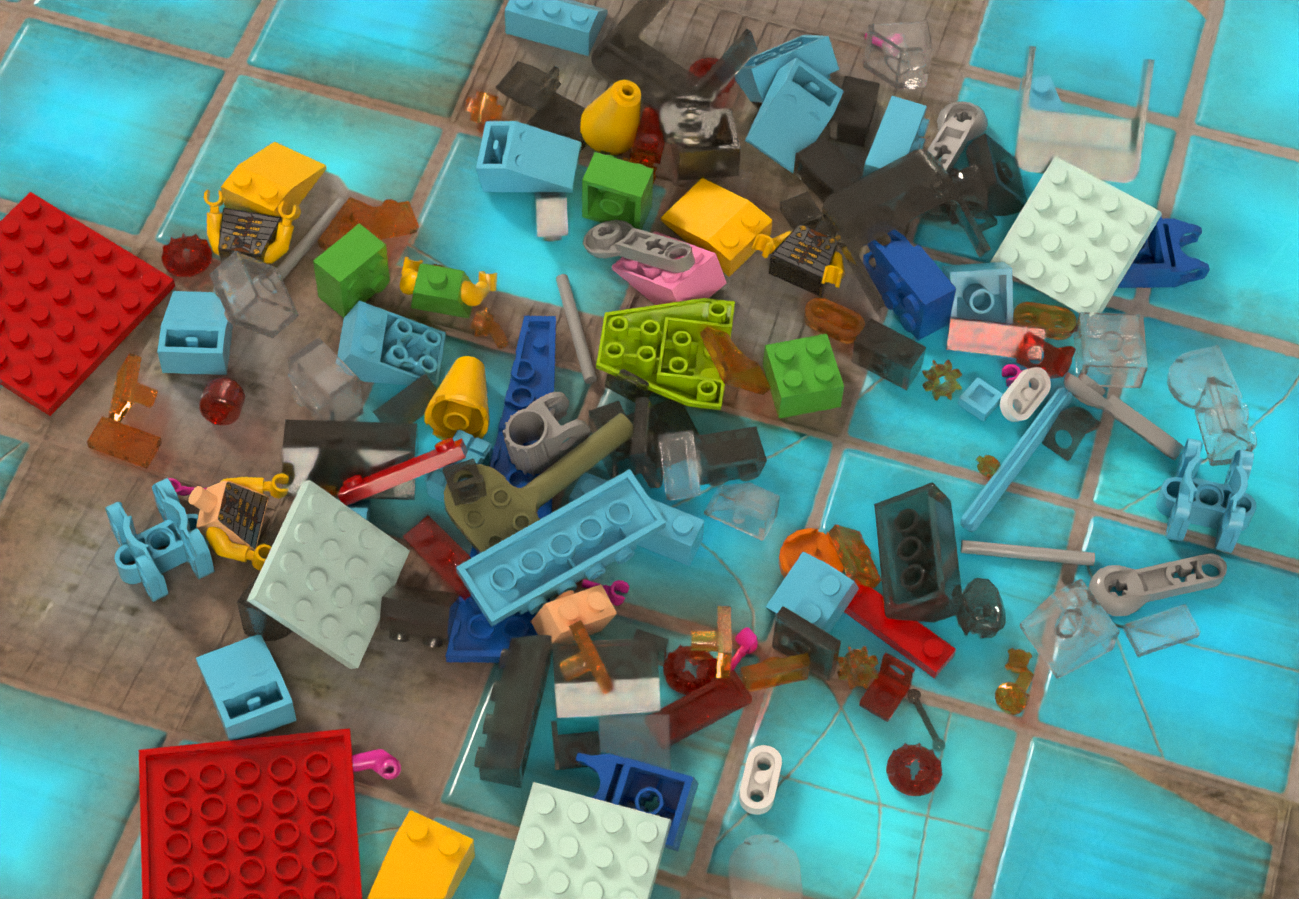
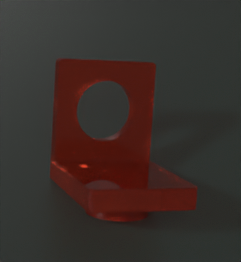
M1028 334L1015 362L1027 369L1033 367L1042 368L1047 372L1050 379L1061 378L1070 369L1076 348L1072 346L1056 348L1040 338ZM1034 345L1042 348L1044 352V358L1039 364H1033L1028 358V351Z
M885 652L880 671L861 698L859 706L888 722L910 690L915 668ZM890 665L896 666L897 668L902 670L905 675L897 673L891 668Z

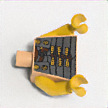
M281 473L275 475L272 481H265L261 477L226 478L215 485L207 487V489L201 486L194 488L189 496V503L200 509L196 528L207 538L218 556L241 562L251 560L255 569H262L266 561L265 558H267L272 548L266 544L257 546L269 498L264 494V491H269L274 498H283L289 489H280L276 484H287L289 477Z

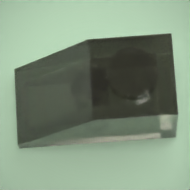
M534 192L537 237H543L544 241L562 240V236L568 235L567 197L565 192Z

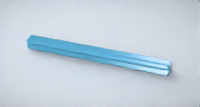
M1063 387L1057 389L962 516L960 524L969 532L977 530L1072 402L1073 394Z

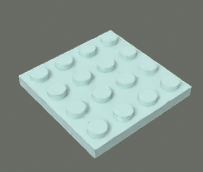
M1054 156L990 263L1005 262L1012 267L1013 277L1096 323L1162 213Z
M311 480L303 481L247 601L349 669H356L360 665L410 550Z
M533 782L499 899H650L672 821L668 818Z

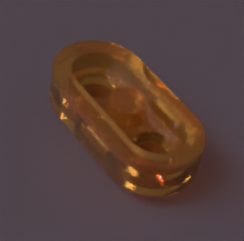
M814 298L805 306L804 321L811 329L827 334L829 337L846 344L855 343L862 338L865 322L863 317L857 312L826 298Z
M1022 302L1016 306L1013 313L1014 328L1018 332L1055 340H1065L1071 337L1077 323L1076 316L1071 310L1035 302Z

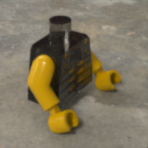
M207 189L203 196L204 201L210 205V212H207V237L213 252L220 256L221 265L229 268L227 276L231 280L236 282L244 281L248 271L263 273L269 264L274 263L288 252L294 226L291 225L292 221L299 218L301 214V209L298 205L294 204L292 213L287 215L288 202L282 201L278 206V212L282 217L225 207L223 212H219V207L223 205L225 200L224 194L219 190L218 201L211 203L209 200L210 191Z
M820 221L815 229L803 224L798 225L792 232L787 231L774 238L765 234H758L751 247L753 251H762L764 258L771 254L768 274L820 297L824 294L827 282L835 284L836 288H840L841 280L845 276L843 256L837 252L839 242L832 238L834 228L825 221Z

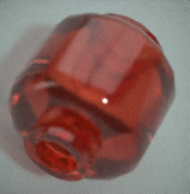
M215 378L209 381L204 387L199 401L201 415L215 425L224 426L235 423L240 417L245 402L244 390L236 381L230 378Z

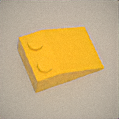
M273 142L240 163L221 186L225 197L224 206L227 209L278 217L279 220L273 229V232L277 233L278 224L283 221V217L278 212L279 204L282 201H287L286 214L290 215L294 204L299 206L327 169L326 165L277 142Z
M701 178L661 217V221L687 243L716 253L721 269L728 277L757 251H753L751 247L758 234H765L771 237L773 221L749 200L704 178Z
M410 810L392 840L367 899H452L475 857L474 839Z

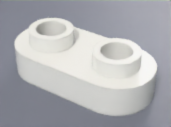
M1033 367L1023 370L1002 395L1000 410L1008 421L1018 422L1028 419L1048 395L1051 381L1044 369Z
M757 746L750 751L747 757L740 787L739 801L742 808L751 814H764L771 809L774 803L782 758L779 752L771 746ZM767 764L770 768L763 771L758 768V765ZM759 795L763 800L754 802L750 797Z

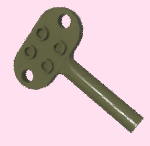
M619 413L522 488L512 486L502 474L492 467L482 464L467 465L457 470L447 481L444 490L445 510L451 521L480 554L540 520L537 512L541 506L636 434V430L624 414ZM470 478L475 481L476 488L470 493L461 492L457 487L460 480Z

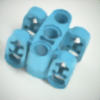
M1188 438L1178 463L1176 476L1168 478L1163 482L1156 500L1158 511L1169 517L1165 538L1182 542L1190 523L1217 529L1214 549L1232 553L1241 531L1248 528L1256 510L1254 498L1245 493L1253 465L1254 453L1237 450L1227 471L1225 483L1211 482L1196 478L1203 459L1200 458L1203 443L1200 440Z
M168 478L152 486L155 502L164 522L142 533H136L132 516L126 515L121 502L105 507L111 529L120 545L114 557L120 578L128 584L142 582L152 602L169 595L165 578L161 574L178 565L188 562L198 579L214 572L208 548L209 542L196 528L198 515L186 514ZM161 546H168L166 549L156 550ZM130 561H135L133 565H126Z

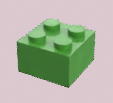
M595 152L582 179V217L600 223L622 220L628 222L634 228L642 230L652 208L654 169L639 163L635 164L624 161L612 155Z
M360 223L313 260L318 297L343 318L358 301L365 303L375 293L383 291L390 282L386 244Z
M827 334L765 345L763 369L779 419L841 407L844 385Z

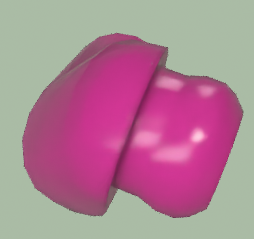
M383 749L352 755L354 772L372 769L385 779H394L401 772L400 762Z

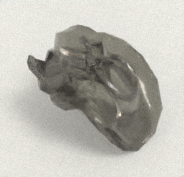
M975 578L968 583L962 593L959 610L955 612L958 626L962 628L965 636L970 631L971 634H977L980 639L992 638L999 630L1004 628L1006 623V613L999 591L989 579Z

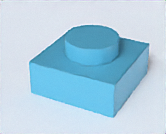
M977 377L959 397L958 405L984 422L1000 404L1003 393Z

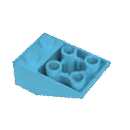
M796 57L778 69L745 141L791 173H795L832 118L844 91Z
M486 121L476 165V171L483 192H573L582 144L580 141L517 121Z
M173 291L161 324L157 350L162 373L227 375L237 298L236 293Z
M358 301L343 320L335 372L363 382L436 388L439 382L446 332Z
M261 634L196 657L197 664L228 740L253 738L297 721L292 699Z

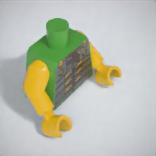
M409 257L404 258L399 287L402 293L406 295L413 294L412 309L470 319L472 306L479 305L490 291L497 290L498 273L496 272L487 274L485 271H479L478 282L475 285L462 270L424 264L422 260L414 261L410 260Z

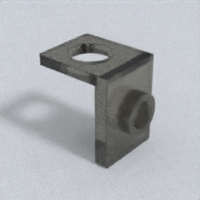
M1070 407L1059 413L1042 444L1069 461L1085 434L1098 429L1101 422L1081 407ZM1059 430H1066L1070 433L1072 443L1068 448H1062L1057 445L1055 435Z
M474 459L443 468V473L455 506L471 504L478 501L481 497L487 496L483 476L479 474ZM459 471H468L473 475L472 478L454 483V476Z
M551 721L555 770L587 767L575 760L577 753L591 756L601 755L598 731L558 735L557 721Z

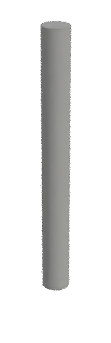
M342 198L336 199L264 282V286L269 291L276 289L347 207V203Z
M561 274L556 277L557 286L584 382L591 384L597 380L568 276Z
M969 540L961 541V553L1089 566H1094L1095 553Z

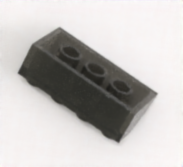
M285 419L282 473L289 477L288 483L282 484V489H289L285 496H296L302 482L311 480L330 495L338 498L339 490L344 486L343 482L356 475H361L362 478H365L417 457L419 452L417 423ZM416 478L365 499L415 500Z
M931 482L874 504L885 616L888 619L935 623L964 613L951 500Z
M550 635L511 638L509 649H502L499 669H503L501 682H494L491 693V701L495 702L493 714H486L482 733L487 735L485 747H478L474 767L479 768L481 780L518 788L522 786L552 661V636Z

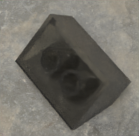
M655 637L552 643L556 718L661 713L660 681Z

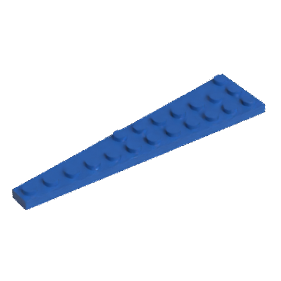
M524 316L516 357L511 370V379L504 400L503 414L500 418L496 444H494L489 467L497 470L512 486L517 488L524 487L541 473L535 474V476L530 473L524 475L522 470L516 469L515 464L511 462L504 441L503 430L506 429L505 422H508L510 415L515 414L518 410L526 409L540 397L555 392L556 316ZM538 440L528 441L521 446L534 444ZM552 499L539 508L537 512L539 519L552 513ZM473 546L469 559L479 554ZM463 583L446 652V662L549 663V650H545L531 623L536 614H530L529 610L523 614H520L518 611L496 625L491 626Z

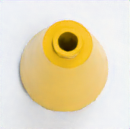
M619 80L585 108L581 116L580 133L592 149L601 152V150L611 152L610 155H618L627 152L635 144L639 135L641 91L639 87L632 81Z
M463 356L454 362L425 409L424 422L426 426L428 424L431 426L433 435L438 439L453 438L457 430L469 433L474 438L482 439L488 431L490 419L485 366L475 357Z

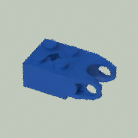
M1161 216L1117 288L1178 287L1185 283L1205 278L1210 271L1209 264L1197 258H1191L1181 250V247L1198 242L1199 236L1202 234L1201 227L1175 218H1162Z
M881 222L868 228L867 244L871 252L863 254V269L874 288L882 296L885 306L889 310H893L900 318L903 328L907 332H911L919 341L949 325L956 287L919 244L913 247L904 235L893 227ZM883 232L889 235L891 241L889 244L882 246L874 240L873 235ZM871 258H875L876 268L869 264Z
M577 753L575 760L579 764L590 767L599 774L600 788L592 798L670 819L672 822L664 848L674 851L679 850L699 784L694 777L613 754L591 756ZM654 797H658V808L649 812L645 807V803L652 802Z

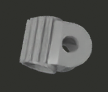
M548 393L532 402L526 409L518 410L515 414L510 415L508 422H505L506 429L503 430L504 441L511 462L515 464L517 470H522L524 475L530 473L535 476V474L544 472L590 436V428L585 421L575 419L563 426H560L558 423L562 417L567 415L566 411L569 407V400L564 393ZM538 440L534 444L521 446L528 441Z

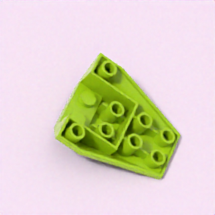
M700 298L605 312L596 369L689 407L721 410L735 302Z

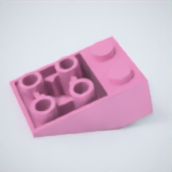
M656 231L653 232L654 234H657V235H661V236L668 237V238H671V239H674V240H678V239L672 238V237H670V236L664 235V234L659 233V232H656ZM691 244L689 245L693 251L695 264L685 272L674 273L621 257L611 266L613 271L655 305L710 298L727 283L716 253Z

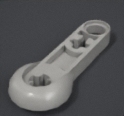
M963 101L953 102L946 105L939 112L937 119L939 132L918 165L917 182L921 186L926 188L940 187L960 157L967 142L978 137L987 129V117L979 106ZM925 172H933L938 175H927Z
M622 220L600 223L590 229L583 239V245L587 252L596 258L606 259L620 256L674 273L685 272L695 264L693 251L689 244L634 228L631 224Z
M1069 372L1066 373L1064 377L1065 388L1082 403L1104 410L1174 461L1184 449V446L1115 395L1111 394L1108 400L1104 398L1103 395L1106 390L1087 375L1081 373L1077 378Z
M1213 553L1136 570L1121 565H1108L1099 569L1091 578L1088 587L1089 596L1094 605L1102 612L1112 616H1127L1139 610L1147 602L1218 586L1224 579L1227 565L1223 558ZM1206 564L1214 565L1219 570V575L1215 577L1207 576L1202 571V566ZM1174 573H1178L1180 577H1186L1184 582H1181L1179 578H1173ZM1115 587L1117 591H1123L1122 595L1118 596L1116 592H1110L1111 588Z

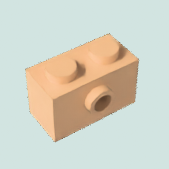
M601 584L574 593L573 590L562 593L554 601L545 603L531 620V623L547 651L602 631L617 613Z

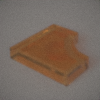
M707 326L700 333L724 384L764 395L771 389L759 363L743 354L733 343L727 332Z

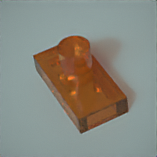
M387 199L383 202L382 206L355 210L349 216L353 228L360 223L380 240L414 234L419 228L409 201L398 203L393 199Z
M129 353L117 371L108 419L120 423L134 402L148 408L153 406L158 391L137 382L142 357Z
M717 606L715 631L691 630V651L716 652V678H730L732 660L731 606Z
M580 620L570 625L569 628L581 652L558 663L566 681L569 682L591 670L603 696L616 690L582 621Z

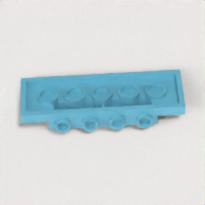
M629 469L458 565L456 572L490 625L494 626L518 611L520 614H523L529 610L530 614H536L545 603H548L547 599L556 594L561 595L569 590L574 591L577 588L575 583L586 577L589 581L599 578L605 573V566L614 561L618 565L627 562L634 556L633 550L636 549L637 543L665 528L666 521Z

